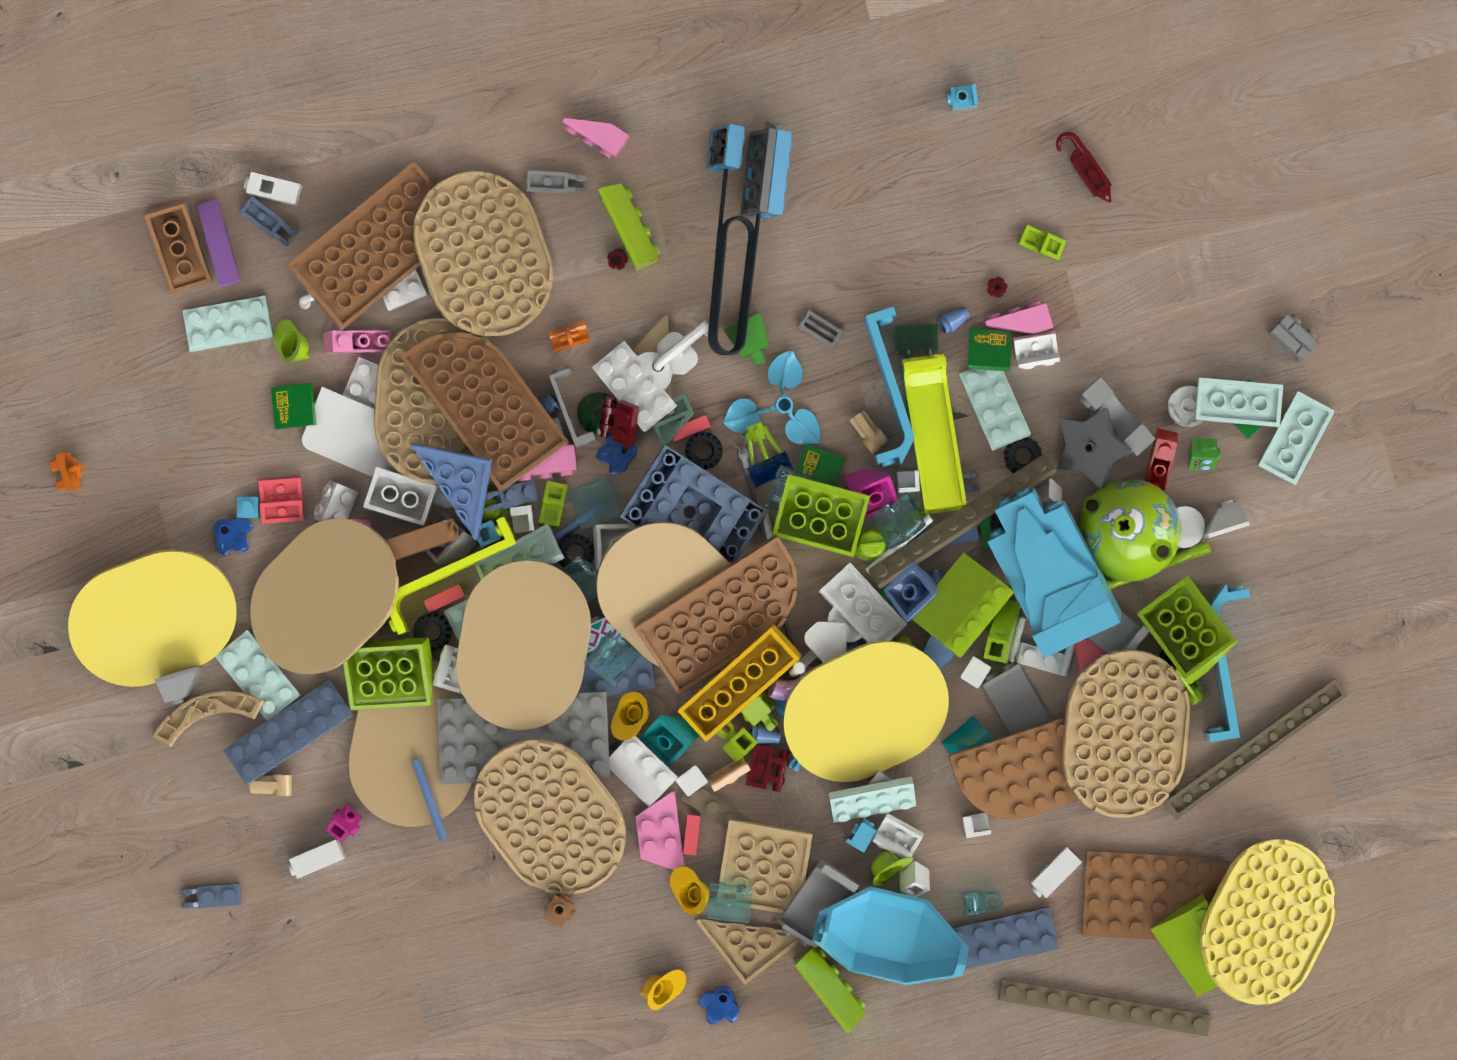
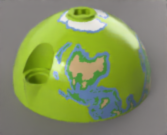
M1119 479L1105 484L1104 487L1099 488L1091 496L1084 499L1078 527L1103 575L1118 581H1140L1159 573L1171 562L1181 540V520L1174 502L1161 488L1140 479ZM1091 501L1098 502V509L1094 512L1088 510V504ZM1129 521L1130 529L1122 532L1121 523L1124 522L1126 524ZM1161 547L1169 548V554L1165 558H1161L1158 555Z

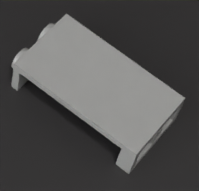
M562 366L552 370L553 374L549 375L576 448L579 449L597 442L593 431L577 437L556 382L572 375L570 369H565Z
M1121 612V622L1088 637V639L1105 653L1123 649H1136L1149 633V630L1144 625L1139 626Z
M1011 662L1002 668L1004 672L997 676L994 672L984 678L985 683L981 685L1010 734L1051 721L1019 663L1014 665Z
M820 858L778 919V923L782 926L780 930L790 937L794 934L798 937V941L806 947L811 945L817 948L818 945L812 939L819 912L842 901L848 890L855 893L859 885L855 880Z

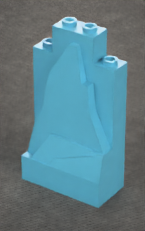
M1027 487L1016 493L1017 496L1012 498L1005 497L997 502L998 505L995 507V512L1004 529L998 528L992 531L987 542L1033 629L1032 637L1043 658L1119 624L1122 611L1065 500L1060 503L1059 501L1052 502L1047 506L1048 509H1045L1035 488L1028 489Z

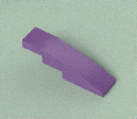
M214 199L198 204L199 216L220 287L241 282L218 200Z

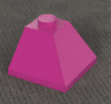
M862 468L843 476L848 490L870 495L864 520L900 505L889 473Z

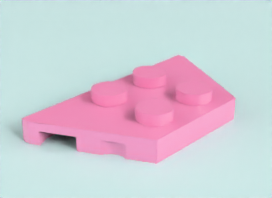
M674 791L635 816L641 859L672 870L680 866L685 867Z

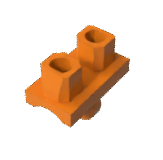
M584 321L548 333L554 353L591 341Z
M71 452L56 454V458L49 461V465L53 472L60 471L62 478L57 479L55 482L57 490L69 491L82 488L79 478H82L81 470L86 468L85 463L78 464L77 458H72Z

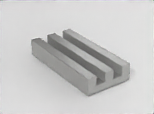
M808 309L798 325L799 329L831 349H834L844 333L842 329ZM812 316L838 333L837 336L812 322L808 317ZM804 324H809L834 341L832 343L805 327Z

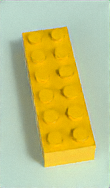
M772 624L679 707L678 712L707 742L793 666L802 654Z

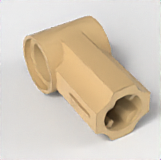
M865 410L850 420L871 455L889 443L883 432L875 426Z
M292 774L263 775L250 783V793L292 796Z

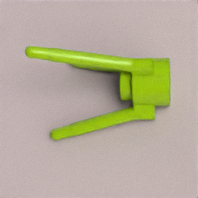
M762 422L746 428L748 433L745 436L748 443L752 470H755L752 439L754 443L758 442L764 459H768L762 441L765 439V435L785 464L788 463L783 452L769 433L767 426L763 427Z
M1176 668L1175 672L1188 692L1190 705L1197 704L1205 697L1202 693L1204 689L1199 680L1197 679L1194 682L1195 685H1190Z

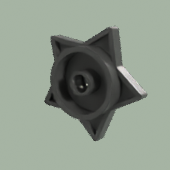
M1108 408L1100 410L1086 421L1068 418L1060 419L1066 447L1058 464V469L1082 471L1099 488L1104 487L1112 464L1132 452V448L1123 442L1112 428Z

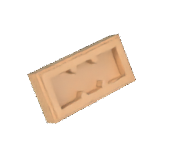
M742 758L737 763L732 761L709 775L707 780L715 792L725 785L735 782L738 777L751 769L745 759Z

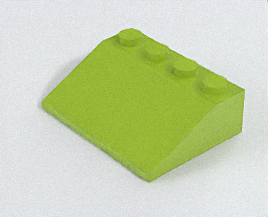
M622 183L599 188V196L636 272L658 262V255H661L656 243L651 244L648 238L652 235L647 224L642 225L639 219L642 217L638 206L633 207L630 201L633 196L628 186L624 188Z
M788 474L772 536L777 534L778 537L854 557L870 495Z
M963 552L937 584V595L912 620L958 658H961L1012 596L1014 591Z
M1188 575L1137 613L1178 671L1190 684L1207 673L1237 643L1236 639Z
M429 637L367 641L343 663L350 710L432 705V653Z
M1203 893L1150 928L1197 996L1218 987L1207 972L1201 953V927L1205 913L1210 905Z
M811 946L793 960L794 966L845 1032L849 1033L866 1014L864 1011L866 1006L859 997L855 999L850 993L853 989L846 980L843 982L837 976L840 972L833 963L829 965L824 958L827 955L820 946L818 948Z

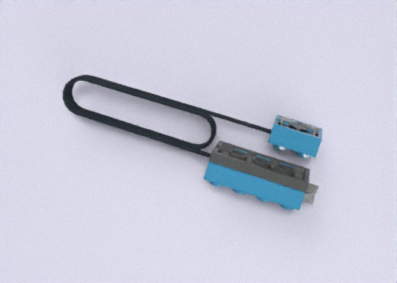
M766 121L765 129L750 132L740 213L742 216L731 217L724 223L723 215L728 169H739L742 164V145L745 142V127L726 124L711 128L706 170L724 173L715 251L708 343L710 348L721 356L740 352L746 342L760 219H768L770 216H782L785 208L784 194L787 189L786 177L790 166L789 151L792 147V132L783 131L782 124L779 123L774 124V122ZM743 216L756 218L755 228L753 223ZM738 220L748 230V243L736 342L734 347L727 351L720 346L718 329L727 231L732 221Z

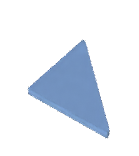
M413 443V450L416 451L429 474L433 476L446 499L449 500L456 510L455 512L472 534L473 539L478 540L492 459Z

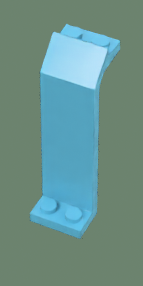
M894 306L866 315L864 319L903 437L900 447L874 457L876 465L881 464L882 468L894 464L895 459H897L900 467L915 439L877 325L879 323L881 327L892 323L893 318L896 316Z
M1222 584L1208 603L1219 616V609L1223 603L1249 598L1250 592L1249 589H1243V585L1227 588V584ZM1225 654L1214 665L1224 727L1208 728L1209 732L1204 733V738L1207 742L1240 737Z

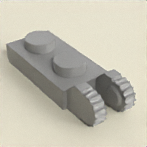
M527 170L526 192L585 194V189L582 187H569V180L582 182L586 181V176L569 174V172Z

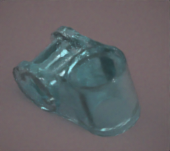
M997 892L962 893L965 903L963 915L996 912L1003 905L1002 897ZM991 896L999 899L998 906L994 908L987 904V900ZM971 899H973V908H971Z

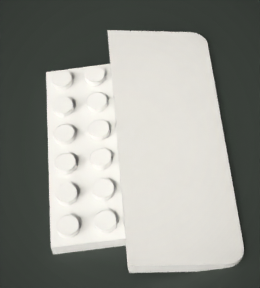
M358 357L343 395L324 387L321 388L315 403L317 425L306 426L302 436L303 446L312 452L372 477L376 467L401 474L386 460L375 435L374 411L379 365ZM436 485L433 503L445 508L453 507L438 487L439 485Z

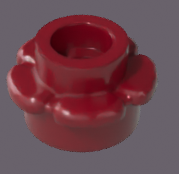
M615 249L607 256L609 260L608 265L612 269L617 268V270H621L625 267V263L628 262L627 255L621 249Z
M1001 277L992 278L987 283V291L991 296L1000 298L1004 295V292H1007V283Z

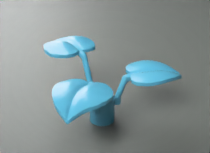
M793 351L784 352L773 360L767 373L768 380L772 385H780L782 396L775 399L772 407L756 411V405L753 401L738 399L729 407L723 423L732 431L748 433L747 427L761 422L758 414L775 410L780 414L788 413L791 418L785 425L786 436L791 442L800 445L818 444L821 434L814 414L809 410L799 409L794 416L792 415L793 402L786 396L784 387L791 389L798 386L803 378V370Z

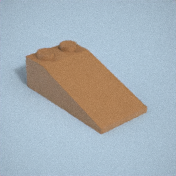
M186 198L146 209L144 217L171 294L212 282Z

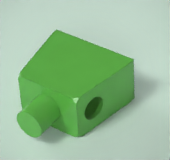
M760 313L749 317L746 342L743 349L738 352L742 359L750 356L755 366L766 362L762 350L769 347ZM738 323L723 329L733 347L736 342Z

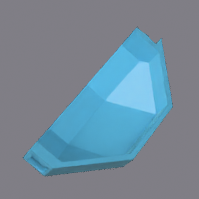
M871 886L820 911L812 939L848 971L904 985L962 976L969 951L966 943L928 900Z

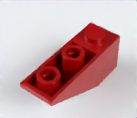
M1157 428L1156 439L1153 441L1144 481H1148L1165 491L1178 444V433Z

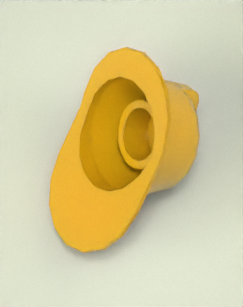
M629 692L620 699L611 722V732L615 738L624 741L632 739L647 722L649 709L647 701L639 692Z
M684 866L675 868L670 876L672 892L685 913L688 915L699 914L708 905L709 888L699 880L692 869Z
M677 969L665 975L657 974L650 976L646 980L644 987L640 989V993L647 1000L649 1008L659 1010L676 998L685 987L686 975L683 971Z

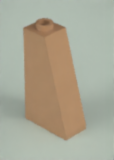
M449 519L388 539L386 543L389 545L395 560L399 561L460 539L458 526L455 524L454 519Z

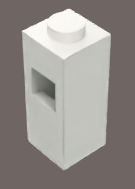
M251 172L250 177L247 176L245 179L244 188L248 195L297 207L302 185Z
M335 839L289 859L290 864H288V868L292 876L296 875L298 879L341 861L346 856L339 840Z
M1065 846L1030 881L1033 885L1031 890L1039 898L1042 895L1047 898L1082 862Z

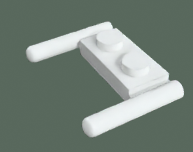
M1023 616L1018 617L1009 661L1067 677L1075 645L1067 647L1065 655L1056 652L1043 658L1038 647L1020 642L1026 618Z

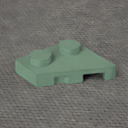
M686 393L673 398L672 400L676 403L677 407L653 425L662 447L664 444L668 445L695 414Z

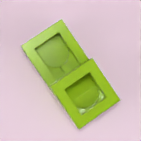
M1024 225L1017 244L1058 261L1067 241L1032 226Z
M547 481L538 525L544 526L548 523L550 527L559 529L568 488L567 484Z

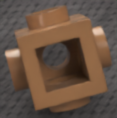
M564 893L556 894L554 898L549 897L544 906L547 911L543 918L562 928L566 919L571 921L576 911L573 909L575 903L571 902L572 898ZM557 906L563 907V911L559 912Z

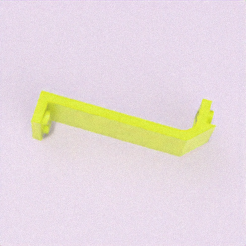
M943 353L902 359L910 423L915 437L914 448L919 470L924 515L960 510L967 504L946 377L947 363Z
M506 517L497 519L498 525L495 526L499 537H504L505 540L398 588L393 610L388 617L392 619L389 621L393 632H398V635L410 632L400 610V604L404 597L469 568L474 563L516 544V538Z

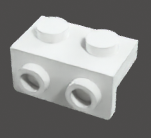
M1055 331L1013 338L1018 368L1031 369L1036 365L1042 364L1050 366L1060 361Z
M329 480L328 484L323 488V496L320 503L315 507L313 519L319 522L333 518L348 519L359 492Z
M445 645L440 654V662L434 674L433 685L462 694L456 673L458 648Z
M887 813L875 833L873 842L879 848L886 849L894 853L897 858L903 859L912 857L924 833Z

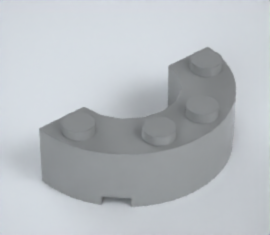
M1101 377L1080 395L1079 401L1087 409L1089 408L1090 412L1088 414L1090 417L1100 410L1108 408L1112 428L1117 436L1132 448L1131 453L1138 456L1156 439L1142 423L1123 407L1115 397L1114 391Z

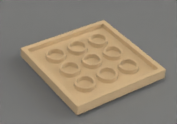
M730 818L716 902L783 913L806 880L813 833Z

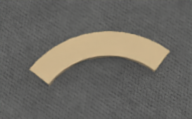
M217 691L199 695L181 704L179 708L168 715L158 726L152 737L172 747L181 733L190 725L213 714L236 713L255 720L264 700L249 694L233 691Z

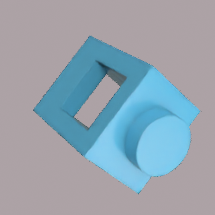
M976 84L950 87V92L946 93L947 105H951L952 110L977 108ZM964 93L966 99L960 100L958 95Z
M492 520L481 524L478 539L481 548L492 545L501 539Z
M864 818L860 825L857 823L854 825L850 832L852 838L849 839L847 837L845 842L864 853L877 832L873 828L875 824Z

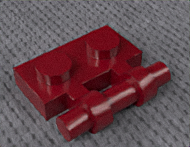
M606 396L605 403L602 405V412L604 413L603 420L600 421V436L608 438L610 431L613 433L612 441L627 447L633 446L639 406L624 400L617 401V405H614V397ZM612 414L615 415L614 423L611 422Z
M756 744L753 747L749 765L751 770L748 771L745 785L766 789L767 782L769 781L774 783L772 791L780 792L782 785L785 783V769L790 761L788 760L789 751L781 749L780 757H774L775 748ZM772 763L778 764L775 776L769 775Z

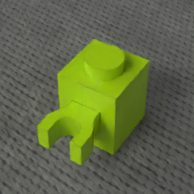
M765 691L741 711L746 722L755 726L762 720L769 732L780 724L779 720L770 713L777 705L768 697Z
M729 721L725 725L728 733L724 732L721 728L716 734L728 741L722 749L737 763L758 742L744 727L737 733L733 724Z

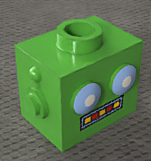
M1192 438L1188 450L1189 470L1214 471L1216 462L1220 461L1221 450L1217 448V439Z

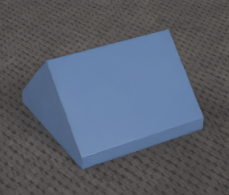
M912 562L884 589V592L904 620L909 622L937 595L936 580Z

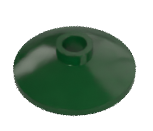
M605 393L589 394L578 406L577 416L579 423L589 433L593 431L594 434H601L599 427L600 421L603 420L604 412H602L600 417H596L594 411L596 409L602 411V405L605 403L606 396H609ZM612 414L611 422L614 423L615 415Z

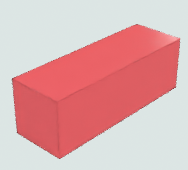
M705 415L687 422L673 438L674 442L711 428L707 416Z
M458 584L424 600L428 612L431 613L466 595L461 585Z
M687 814L683 854L696 856L700 815Z

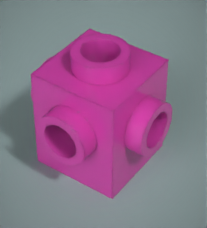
M346 804L341 811L337 808L331 815L330 819L332 821L326 831L343 843L349 835L354 836L361 826L358 823L362 816Z

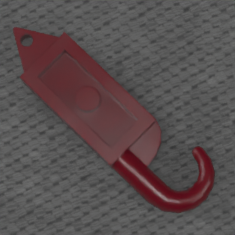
M1064 132L1060 134L1056 140L1057 150L1059 152L1062 151V140L1070 139L1077 148L1070 156L1071 165L1093 197H1098L1111 203L1110 187L1112 184L1090 151L1087 150L1075 133Z

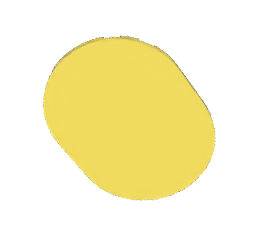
M175 549L159 550L106 569L87 581L76 595L70 609L68 620L69 638L78 659L97 677L121 686L136 687L156 683V678L201 666L218 655L228 643L234 630L237 611L236 600L232 586L224 573L217 566L204 559V557L192 552L176 551Z
M886 640L866 643L816 666L799 680L792 692H790L785 705L783 720L785 738L797 761L816 776L837 782L863 780L876 775L878 771H885L918 755L937 738L948 713V689L936 663L915 646L904 642Z
M1279 839L1261 841L1246 848L1229 866L1205 913L1200 935L1204 965L1214 983L1235 1000L1248 1004H1271L1281 1001L1289 994L1294 993L1306 980L1330 933L1335 916L1333 883L1329 879L1324 864L1308 848L1293 841Z

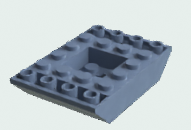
M664 444L619 517L633 527L654 521H668L688 526L701 534L732 563L741 555L766 515L767 510ZM687 506H692L694 510L693 515L690 517H685L684 509Z

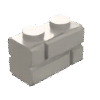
M1287 314L1269 332V335L1298 362H1301L1319 343L1316 340L1317 335L1310 329L1305 330L1300 326L1302 322L1295 315L1289 316Z

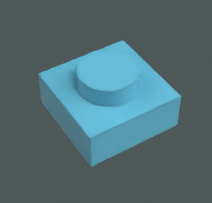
M237 497V518H259V497Z

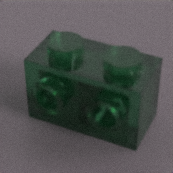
M937 324L895 325V352H899L901 356L912 355V352H920V355H933V351L938 350Z

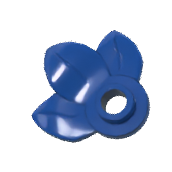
M610 433L609 437L606 438L607 445L598 450L596 457L602 462L610 463V475H617L627 469L628 462L635 458L637 447L635 444L628 447V453L624 454L623 449L627 446L612 441L613 433Z
M241 518L232 521L228 519L218 520L214 524L213 531L217 537L215 545L219 553L226 556L231 549L237 552L248 551L249 543L245 534L253 529L251 523ZM222 526L228 527L226 533H221L220 529Z
M718 987L714 992H706L700 997L698 1005L707 1008L706 1019L709 1024H717L724 1018L731 1023L737 1020L739 1007L734 1002V993L729 987ZM720 995H726L727 999H720Z

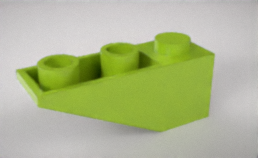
M1008 600L995 615L987 639L984 659L1008 664L1021 608L1019 602Z

